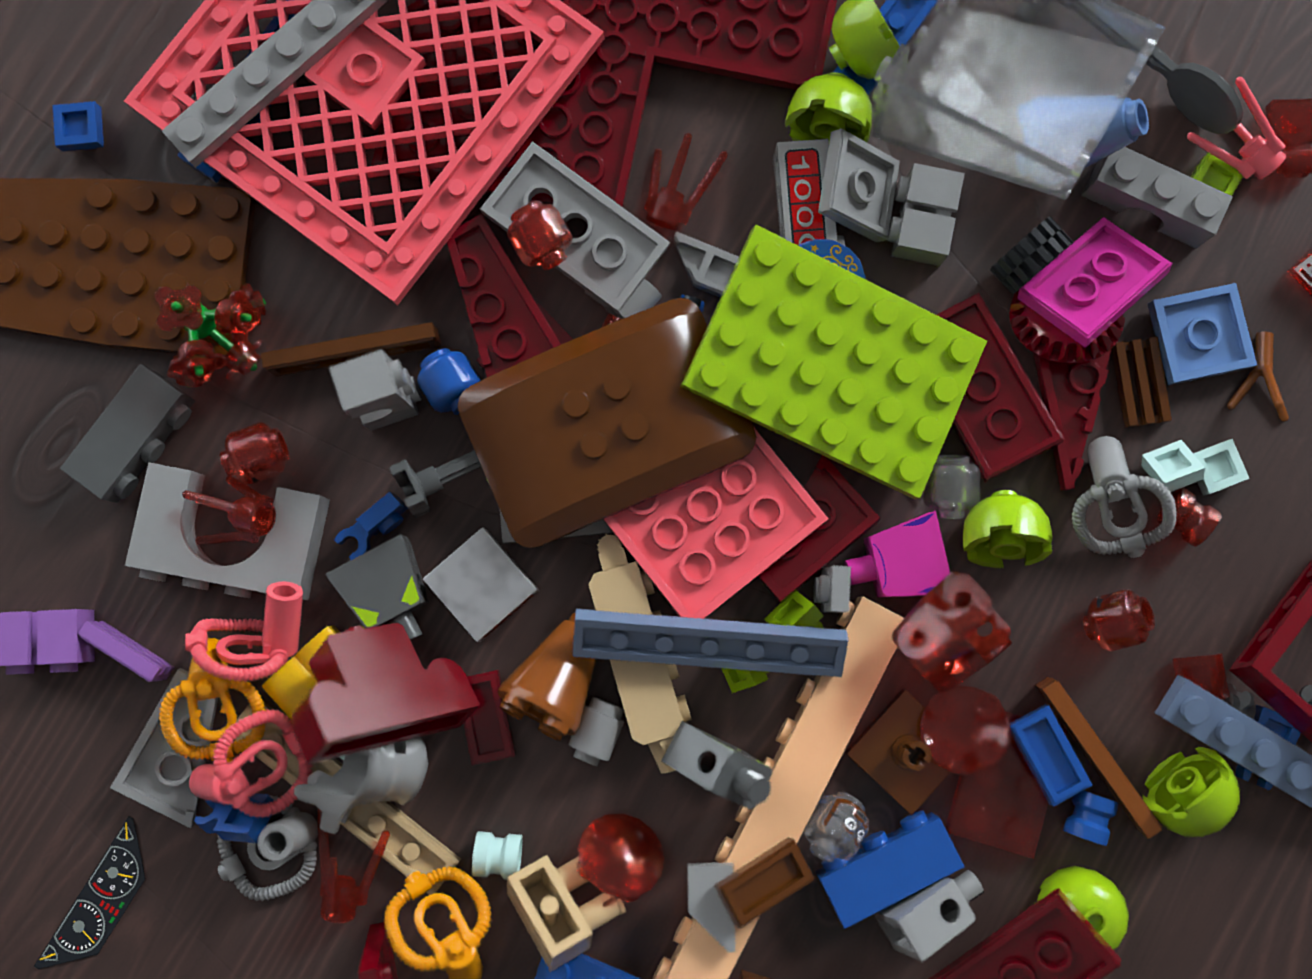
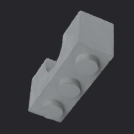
M1126 147L1096 163L1081 195L1118 213L1126 208H1139L1149 211L1162 220L1158 229L1159 232L1193 248H1198L1216 235L1233 198L1231 195Z
M383 350L329 368L343 411L353 418L360 416L362 424L372 431L419 415L416 402L421 401L422 397L414 376L410 377L407 369H402L399 360L393 361Z

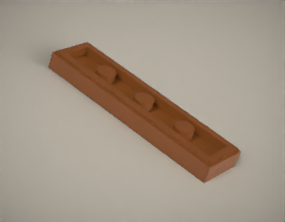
M1046 677L1035 686L1136 829L1148 839L1162 831L1160 823L1059 681Z

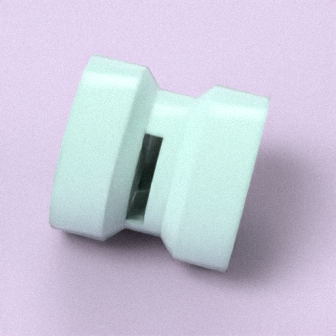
M478 831L473 850L472 876L486 878L490 874H500L503 879L507 880L508 876L519 871L522 856V835L508 834L505 838L495 837L492 832Z

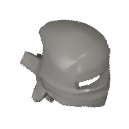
M418 737L345 755L342 768L335 775L330 776L317 770L308 776V784H300L295 787L294 795L301 801L316 805L322 812L319 829L335 834L338 831L340 822L345 824L348 821L352 808L355 806L378 801H393L397 804L405 805L412 801L420 791L427 772L428 757L426 746L421 738Z

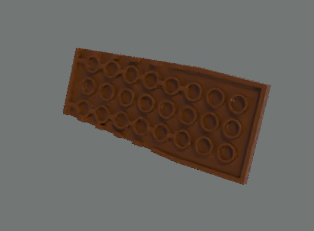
M0 178V327L28 334L49 335L58 339L109 348L187 354L188 332L179 325V315L171 309V302L178 296H184L190 303L199 302L208 310L244 302L256 200L241 189L133 179ZM217 320L215 329L238 348L241 322ZM210 336L199 339L202 356L236 359Z

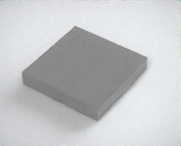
M844 129L832 131L818 213L875 242L886 241L889 234L900 161Z

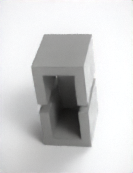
M914 163L907 177L900 176L895 194V201L901 202L900 217L892 216L887 239L888 242H893L892 257L935 266L942 265L949 256L956 218H952L951 214L952 212L956 213L958 210L965 173Z

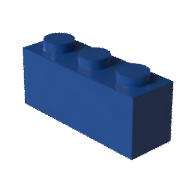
M923 810L917 811L900 821L901 828L887 835L885 831H878L864 838L861 844L862 848L858 849L856 853L854 851L847 855L845 851H839L821 862L823 868L815 871L844 928L965 867L940 817L932 812L925 815Z

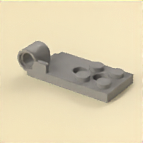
M532 141L480 208L482 214L581 286L588 296L601 304L618 321L654 307L662 295L644 278L670 246V242ZM538 193H546L553 198L552 207L544 213L534 212L529 207L530 200ZM553 210H556V213L559 211L561 218L556 222ZM562 218L565 223L572 218H580L587 223L588 229L582 237L570 238L566 235L568 238L567 242L558 243L550 248L545 247L552 240L551 234L558 225H563ZM559 227L553 234V238L556 242H558L559 239H563V237L565 236V233L563 236H561L559 233V229L561 227Z

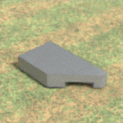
M676 231L674 243L693 287L721 298L739 256Z
M687 863L689 914L728 952H736L735 925L714 887L716 883L734 872L733 863Z

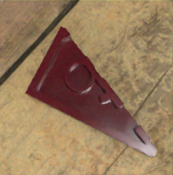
M1111 350L1099 358L1082 363L1055 362L1033 353L1043 403L1065 439L1063 443L1052 448L1061 491L1074 489L1076 478L1081 474L1084 463L1082 456L1088 434L1092 433L1101 400L1099 397L1100 389L1105 384L1109 371L1106 370Z

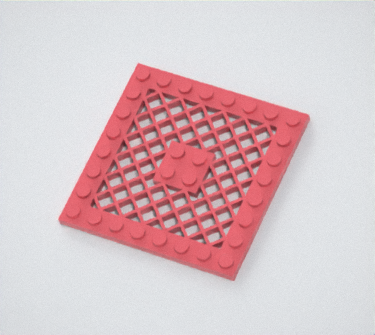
M204 0L126 97L124 102L162 131L195 102L191 98L195 91L196 99L198 100L207 92L206 85L219 82L235 68L232 52L252 49L253 52L275 33L260 34L258 19L278 16L279 27L281 28L288 22V15L297 14L312 0H276V3L266 4L268 0ZM398 0L400 14L378 17V11L374 12L370 18L366 19L306 71L304 76L312 86L297 88L295 81L259 112L261 123L244 125L203 162L398 306L605 39L603 30L561 0H481L482 2L467 4L466 0H459L458 6L438 9L436 0H428L430 10L410 13L407 10L406 0ZM498 13L516 27L500 29ZM491 14L493 30L471 33L469 17ZM456 19L462 20L463 34L441 37L439 22ZM432 24L433 39L411 40L410 26ZM249 25L250 36L239 37ZM401 27L403 42L389 33L387 29ZM532 38L540 43V46L537 48L535 52L533 49ZM518 39L526 40V55L504 58L502 42ZM495 43L497 59L475 62L473 46ZM465 47L467 63L445 66L443 50ZM435 52L437 67L424 69L427 64L424 57L420 54ZM222 59L224 69L213 70ZM522 68L508 85L506 70ZM499 71L501 88L479 91L477 75ZM469 76L471 92L449 95L447 79ZM439 80L441 96L419 100L417 83ZM410 88L411 101L397 103L405 91ZM328 96L346 110L330 112ZM319 98L321 114L300 117L298 100ZM496 101L484 118H482L481 103ZM289 102L291 118L271 121L269 105ZM473 105L475 121L453 124L452 107ZM443 109L445 126L423 129L421 112ZM413 113L415 130L393 133L391 116ZM362 121L374 130L383 121L385 134L364 137ZM353 122L355 139L334 142L332 125ZM322 126L324 143L304 146L302 129ZM292 131L294 148L274 150L272 134ZM470 134L457 151L455 136ZM262 135L264 151L245 137ZM447 138L449 155L427 158L425 141ZM417 142L419 159L397 162L395 145ZM387 147L389 164L367 167L365 149ZM356 151L358 168L337 171L335 154ZM326 155L328 172L308 175L306 158ZM296 160L298 176L279 162ZM444 168L434 182L430 184L429 170ZM420 171L423 189L401 192L399 174ZM390 176L392 193L371 196L369 178ZM360 180L362 198L341 200L339 183ZM330 184L332 202L312 187ZM418 201L406 218H404L403 203ZM394 205L396 223L375 226L373 208ZM364 209L366 227L346 213V211ZM392 235L387 242L379 237Z

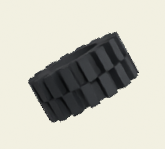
M1049 216L991 267L990 271L1013 295L1071 245L1073 241Z

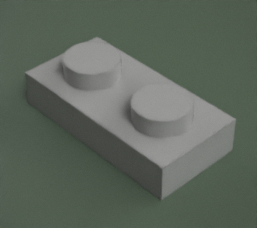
M830 566L822 569L820 577H815L813 601L814 603H820L821 613L849 612L851 566Z

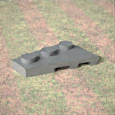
M180 668L175 673L110 788L192 828L199 798L191 792L189 778L195 768L206 764V758L204 760H200V758L199 760H195V758L191 760L189 757L180 756L179 753H176L169 746L159 725V708L166 693L170 692V689L180 685L182 680H187L189 672ZM185 696L181 697L176 702V705H174L175 708L172 712L176 731L186 744L195 745L196 747L200 746V748L201 746H209L210 741L199 738L193 732L190 726L187 698ZM218 698L198 701V708L202 710L200 722L204 728L211 731Z

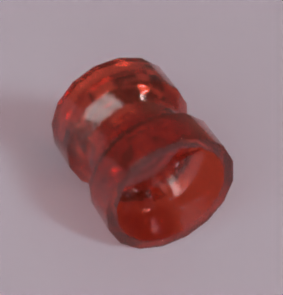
M1182 487L1173 494L1177 512L1174 529L1181 533L1184 541L1196 547L1203 543L1214 531L1220 521L1221 513L1209 504L1201 505L1197 502L1195 494ZM1163 509L1160 510L1157 516V522L1160 524L1163 520Z

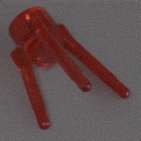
M690 133L684 135L667 187H661L659 193L662 150L656 149L651 170L649 194L643 208L648 211L646 220L669 230H677L679 223L687 224L692 210L727 159L728 153L726 151H722L686 204H684L685 196L677 191L676 188L687 158L692 135Z
M231 475L226 477V482L246 496L235 500L233 503L188 490L183 491L182 496L185 499L228 512L230 523L238 530V532L198 536L195 541L199 545L236 541L257 543L259 536L268 534L275 524L276 511L272 505L273 498L261 495Z
M318 808L321 869L320 896H322L320 915L328 922H349L355 918L357 906L367 904L368 891L386 849L390 832L388 830L382 832L360 886H356L355 880L352 877L338 875V860L335 857L330 858L328 832L319 829L322 812Z

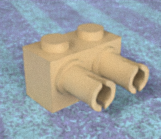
M590 849L557 869L546 855L507 877V895L550 972L590 949L593 930L626 913L621 898L616 900L615 897L618 896V893L613 887H610L606 892L580 907L575 904L569 892L603 874L598 859L593 862L592 859L595 858V854Z

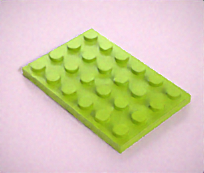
M755 225L750 231L681 387L912 499H920L987 340Z

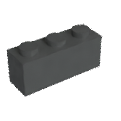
M140 363L60 469L100 499L118 503L120 499L127 498L135 490L139 483L137 477L148 462L154 463L162 455L165 449L164 442L172 431L181 428L188 421L192 413L190 408L196 400L158 372Z

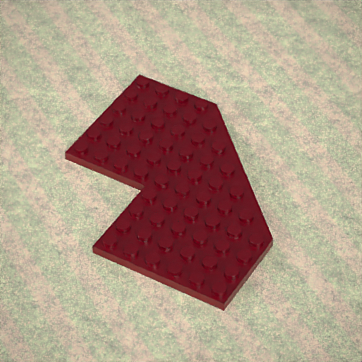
M416 0L408 5V13L430 10L429 1ZM436 0L437 9L459 5V0ZM466 0L467 4L482 2L481 0ZM561 0L603 30L605 39L485 194L491 195L533 141L621 207H624L654 62L797 90L805 81L823 73L837 0ZM498 13L500 29L516 27ZM491 14L469 17L471 33L493 30ZM461 19L439 22L441 37L463 34ZM431 23L410 26L412 41L433 39ZM401 33L400 41L403 42V35ZM532 38L533 49L535 52L537 48L540 46V43ZM525 39L502 42L504 58L527 54ZM495 43L473 46L475 62L497 59ZM465 47L443 50L445 66L467 63ZM435 52L420 54L424 57L427 64L424 69L437 67ZM522 68L506 70L508 85ZM499 71L477 75L479 91L501 88ZM469 76L447 79L449 95L471 92ZM439 80L417 83L419 100L441 96ZM410 88L405 91L397 103L411 101ZM496 101L481 103L482 118H484ZM473 105L451 108L453 124L475 121ZM443 109L421 112L423 129L445 126ZM413 113L391 116L393 133L415 130ZM383 121L381 122L378 135L385 134ZM470 134L455 136L457 151ZM447 138L425 141L427 158L449 155ZM417 142L395 145L397 162L419 159ZM387 147L375 148L371 166L389 164ZM444 168L429 170L430 183L434 182ZM420 171L399 174V177L422 181ZM538 193L532 197L530 203L551 208L553 198L549 194Z

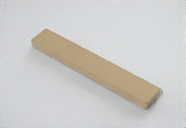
M263 701V704L265 705V706H264V709H265V710H266V709H269V710L273 709V708H271L268 704H266V703ZM250 705L238 717L237 722L240 719L243 720L244 717L252 715ZM266 723L262 740H272L280 744L286 751L288 764L282 778L293 786L297 776H299L298 769H300L298 768L297 757L290 751L282 736V730L274 723ZM251 729L236 737V740H242V738L248 736ZM264 749L255 755L273 771L275 770L277 758L273 751ZM333 758L312 763L313 767L310 769H312V773L320 770L333 776L342 768L343 764ZM378 801L355 806L352 808L348 821L345 824L340 822L343 827L406 877L416 871H420L421 874L424 872L427 876L428 872L432 873L433 870L437 871L438 868H441V870L442 867L447 868L450 866L453 868L461 860L459 856L389 801ZM439 880V883L435 882V885H432L433 888L426 893L428 895L436 893L444 880L442 882Z

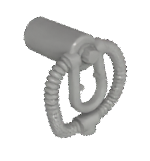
M1109 436L1093 440L1088 446L1087 456L1095 485H1092L1085 494H1082L1074 504L1071 519L1073 520L1072 524L1075 533H1077L1076 536H1078L1080 542L1087 549L1094 553L1111 555L1112 553L1117 554V552L1121 554L1123 551L1124 554L1131 558L1140 557L1144 554L1145 549H1147L1146 544L1150 546L1151 543L1160 542L1161 539H1165V536H1169V533H1172L1177 516L1173 495L1159 480L1147 476L1138 477L1135 474L1130 475L1119 440ZM1138 487L1153 492L1161 502L1163 509L1161 524L1151 532L1148 531V534L1144 533L1143 535L1141 531L1148 522V516L1138 494ZM1130 497L1133 503L1131 504L1132 511L1137 512L1138 519L1132 526L1125 528L1117 527L1111 521L1113 513L1112 510H1109L1108 503ZM1095 500L1099 504L1103 527L1107 533L1114 537H1119L1120 541L1117 540L1116 543L1115 541H1112V543L1110 541L1108 543L1106 541H1098L1089 532L1085 523V513L1088 506Z
M270 795V797L273 800H277L279 798L277 796ZM290 804L285 810H281V813L285 814L281 819L266 825L261 831L257 843H248L247 845L249 859L256 867L262 870L277 869L299 853L304 852V862L296 876L274 886L257 888V886L251 885V882L244 875L246 871L237 853L233 854L231 841L222 840L218 836L217 847L220 849L219 854H222L221 858L223 859L220 862L221 865L218 866L220 877L224 881H234V885H237L236 887L238 890L240 889L241 894L244 893V897L248 896L250 900L254 898L255 901L279 898L294 892V890H298L303 884H306V881L312 876V872L315 871L317 857L315 856V849L318 845L315 840L318 836L319 827L312 815L300 812L298 807H292V804ZM258 846H259V850H260V852L262 853V855H263L265 858L269 859V860H266V859H264V858L261 857V855H260L259 852H258Z

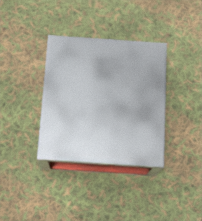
M484 527L478 530L423 578L425 583L476 642H482L540 591Z

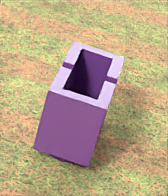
M68 609L37 612H0V666H6V675L34 673L35 664H50V673L76 672L78 671V663L95 662V647L81 639L80 635H78L86 621H94V610Z

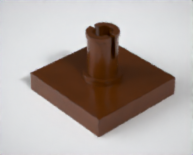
M902 689L847 749L845 754L909 814L913 815L971 750L907 690Z

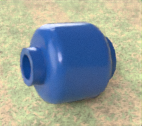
M448 348L437 350L428 355L420 363L421 370L417 376V383L431 407L441 413L452 411L454 415L459 414L457 405L462 392L471 385L481 381L467 356L459 351H450Z

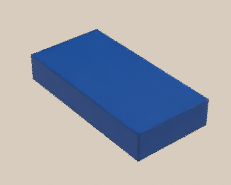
M1043 705L1006 725L1049 805L1056 806L1092 786L1089 777L1049 705Z

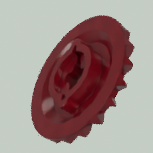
M1019 291L1014 293L1010 305V324L1019 341L1038 356L1061 363H1082L1103 356L1118 342L1125 322V317L1122 314L1085 348L1017 299Z

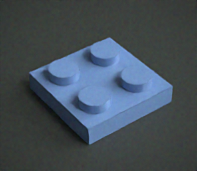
M1236 283L1156 299L1147 304L1155 337H1158L1162 365L1168 386L1249 369L1257 365Z

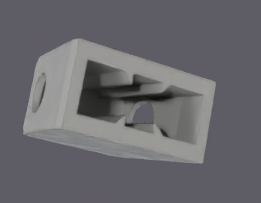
M966 870L953 880L944 877L873 915L895 951L922 962L975 921V915L968 904L982 895L984 890L977 877L970 870Z

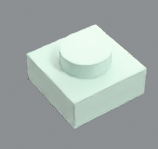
M1233 439L1193 453L1205 467L1204 479L1197 482L1203 496L1250 479Z
M1182 440L1142 455V468L1150 477L1159 480L1171 492L1204 479L1205 467Z

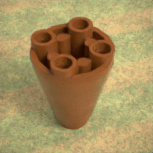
M572 613L568 620H563L514 670L497 691L499 697L503 699L499 706L502 711L518 720H522L525 715L540 723L537 729L542 734L556 741H561L563 736H573L577 733L597 659L572 657L576 613Z

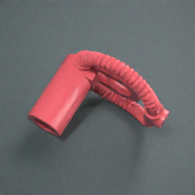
M285 581L269 585L266 589L263 621L256 618L253 620L251 618L248 620L244 618L243 621L242 619L227 620L226 618L202 619L194 626L190 633H186L185 651H189L192 654L193 660L203 671H207L208 674L218 676V678L223 677L224 680L228 678L229 681L233 679V681L238 680L242 682L244 680L247 682L248 679L253 681L254 679H263L273 675V673H276L287 663L289 657L298 651L303 600L302 588L295 583ZM215 630L226 632L228 630L230 632H237V630L239 632L242 630L244 632L246 630L260 631L262 636L238 634L222 638L217 642L216 654L223 662L232 665H262L250 667L249 669L244 668L243 670V668L234 669L233 667H224L223 664L216 663L207 654V632ZM233 645H247L249 649H252L253 646H262V653L254 654L250 652L239 655L228 652L226 648Z
M266 709L244 717L243 720L240 719L234 725H231L229 729L225 730V733L218 739L219 743L215 745L217 749L213 750L215 754L213 756V764H202L195 768L189 778V787L191 792L198 798L220 804H231L234 809H239L240 812H244L245 815L249 814L250 817H269L270 815L280 813L281 810H285L286 807H289L290 804L297 800V797L294 795V789L297 785L308 784L307 779L313 772L310 769L313 765L307 764L288 716L278 710ZM274 723L282 730L285 742L292 754L297 757L298 768H300L298 769L299 776H297L293 786L277 800L266 804H256L250 802V796L278 782L284 776L288 764L286 751L280 744L272 740H261L252 744L231 762H227L226 754L229 750L228 747L231 746L230 743H233V740H236V737H239L243 732L259 726V724ZM264 749L273 751L277 758L275 770L265 778L259 777L257 782L250 785L240 767L247 761L253 762L255 759L253 756Z

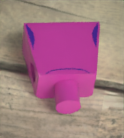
M936 511L926 513L865 538L864 545L867 556L844 561L845 566H851L850 586L873 581L877 598L932 596L955 593Z

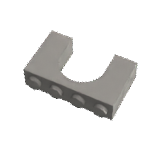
M148 462L125 566L139 568V577L166 582L167 574L183 577L182 586L208 590L210 582L226 585L224 594L251 598L252 591L266 593L267 587L273 583L292 582L302 588L303 600L309 599L330 499L316 494L277 487L268 531L260 548L251 557L238 564L222 566L212 561L202 551L195 534V519L205 475L191 470Z

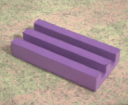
M86 621L78 632L81 639L148 682L167 680L175 668L104 621Z

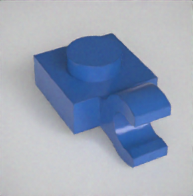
M389 491L359 516L353 526L340 531L334 540L337 544L342 545L349 538L355 537L357 539L358 549L349 556L350 560H353L370 550V538L373 535L376 536L381 532L384 536L398 527L404 520L401 514L408 507L398 495Z

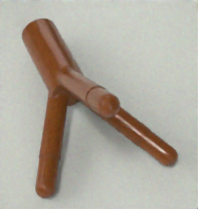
M1259 332L1255 334V358L1257 365L1235 392L1227 407L1231 410L1235 409L1259 376H1264L1279 418L1285 422L1289 419L1273 374V333Z

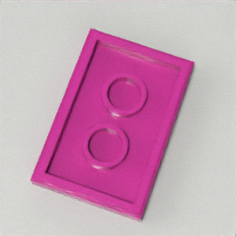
M1103 217L1021 287L1017 299L1086 348L1170 272L1173 263Z

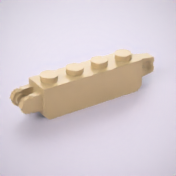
M606 534L598 540L597 551L600 552L598 556L603 571L594 573L588 584L595 610L662 616L660 610L651 612L647 595L655 593L652 581L643 570H639L636 561L628 563L624 547H622L623 545L616 535ZM610 659L632 739L642 745L648 744L661 774L675 771V769L663 763L662 759L681 722L692 720L685 695L676 697L671 680L679 678L676 664Z

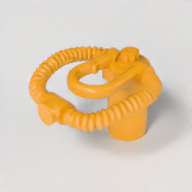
M208 638L207 654L209 657L216 661V663L223 664L224 667L228 666V663L223 662L216 654V645L219 639ZM192 657L187 680H182L180 685L170 689V692L166 693V696L163 698L159 708V725L169 746L185 758L189 757L191 760L194 758L195 760H199V758L200 760L205 758L208 760L211 758V761H214L213 756L215 754L213 750L217 749L215 745L219 742L210 743L209 746H201V748L200 746L196 747L195 745L186 744L179 736L173 724L172 712L175 708L174 705H176V702L181 697L185 696L188 702L190 726L193 732L201 739L218 741L221 735L225 733V730L237 722V714L228 691L229 686L231 689L234 688L246 696L248 702H250L252 714L265 710L261 695L251 682H245L244 680L242 682L238 680L233 681V679L229 681L228 678L224 680L223 677L218 678V676L208 674L207 671H203L195 663ZM220 697L222 703L221 713L226 714L227 723L222 729L211 731L204 728L200 722L202 710L198 708V701ZM264 723L252 728L250 734L242 738V740L239 739L230 743L231 746L228 747L229 750L226 754L227 762H231L234 759L235 753L239 754L240 751L242 753L252 744L262 740L266 728Z
M442 867V870L438 868L437 871L428 872L427 876L424 872L421 874L420 871L411 873L405 879V889L398 892L397 896H393L384 913L386 933L390 939L389 942L392 943L391 947L394 948V952L397 953L401 961L409 964L410 967H414L415 970L420 969L424 971L426 969V971H430V969L435 970L436 967L438 969L441 968V970L445 968L449 979H481L483 965L476 947L481 945V938L488 932L487 928L490 927L489 922L491 921V907L488 906L490 902L487 901L488 897L485 896L482 887H479V884L476 883V880H473V877H470L465 871L456 867ZM439 880L440 882L443 880L455 881L462 885L475 901L478 921L475 928H473V932L469 930L457 903L450 896L443 893H433L418 903L414 913V922L418 932L433 950L435 957H422L415 954L412 949H409V946H406L407 943L404 942L405 940L398 926V913H400L401 907H404V904L411 900L410 898L415 900L432 889V885H435V882L439 883ZM434 904L445 905L451 912V921L455 922L458 927L457 931L440 942L435 938L434 930L432 928L428 929L424 923L426 910Z

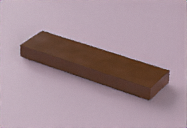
M430 322L262 352L260 354L263 368L278 377L332 367L379 350H383L388 356H395L439 348L441 342L439 331Z

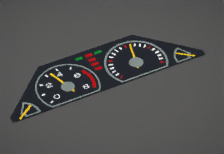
M128 816L35 963L34 967L37 969L97 955L106 943L146 879L133 818Z

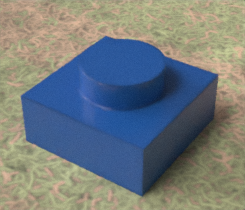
M95 101L53 105L55 146L59 150L64 152L104 148L102 110Z

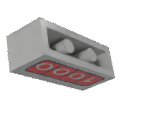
M828 139L777 142L774 168L780 237L796 245L815 239H831L845 246L844 236H837L836 222L818 213L829 147Z

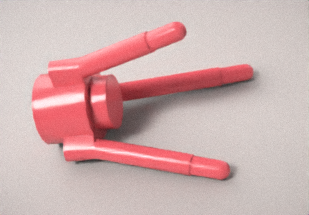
M1240 76L1236 78L1235 83L1265 139L1260 134L1253 137L1240 123L1233 131L1245 143L1238 152L1243 157L1241 160L1193 132L1188 133L1187 139L1237 169L1245 179L1254 175L1258 180H1261L1276 170L1286 159V155L1282 152L1286 145L1275 135L1251 89H1249L1244 78Z

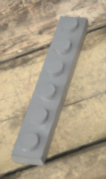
M312 0L166 126L162 132L196 168L388 0Z

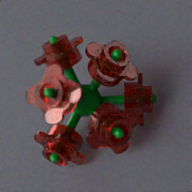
M250 284L241 285V290L231 292L230 299H224L217 305L216 309L208 310L199 302L202 294L194 285H187L184 289L171 290L166 286L158 289L155 294V299L160 304V315L156 320L157 325L167 332L172 331L175 327L185 329L189 337L188 342L179 347L177 355H174L170 361L167 376L176 379L177 384L191 388L200 387L204 382H210L213 372L224 366L230 370L225 377L228 380L232 379L237 372L246 376L250 371H255L257 363L261 359V356L256 351L263 344V341L259 339L253 345L248 341V333L255 326H260L261 316L266 315V301L262 298L259 290L253 291ZM216 326L222 333L230 334L235 345L215 329ZM210 336L228 353L225 356L220 353L215 354L214 348L210 343L199 339Z

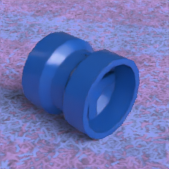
M1081 791L1072 797V803L1075 807L1073 814L1066 818L1063 831L1107 846L1110 837L1108 822L1110 818L1116 816L1119 803L1086 791Z

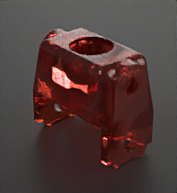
M952 571L919 601L893 630L891 636L894 644L938 692L950 691L988 665L1012 644L1009 639L1011 629L991 607L992 600L987 593L968 574H961ZM985 622L991 623L993 629L988 636L978 635L977 629Z

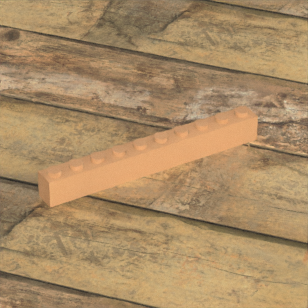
M863 596L856 597L854 603L849 601V612L840 613L836 624L841 626L840 630H847L849 640L842 677L816 675L814 681L809 678L806 679L796 698V702L800 703L801 706L794 720L787 717L778 732L776 741L781 743L774 759L766 757L763 762L772 768V775L769 779L771 784L770 794L764 802L757 804L753 809L740 806L735 820L740 822V825L733 838L726 836L723 839L716 853L715 861L719 863H733V870L735 872L788 837L794 839L797 844L910 623L909 620ZM684 916L673 938V941L678 943L671 959L665 956L662 958L653 979H728L760 916L742 928L735 926L736 952H728L693 917L690 919Z

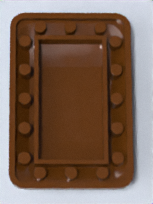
M677 298L656 305L518 363L471 385L462 392L457 405L459 415L515 542L526 548L541 547L741 460L751 453L755 446L756 433L750 420L681 387L708 327L701 310L694 302L689 299Z

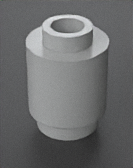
M592 696L589 706H584L579 729L575 735L571 736L568 744L576 749L573 756L595 766H598L600 759L609 761L625 722L621 719L624 709Z

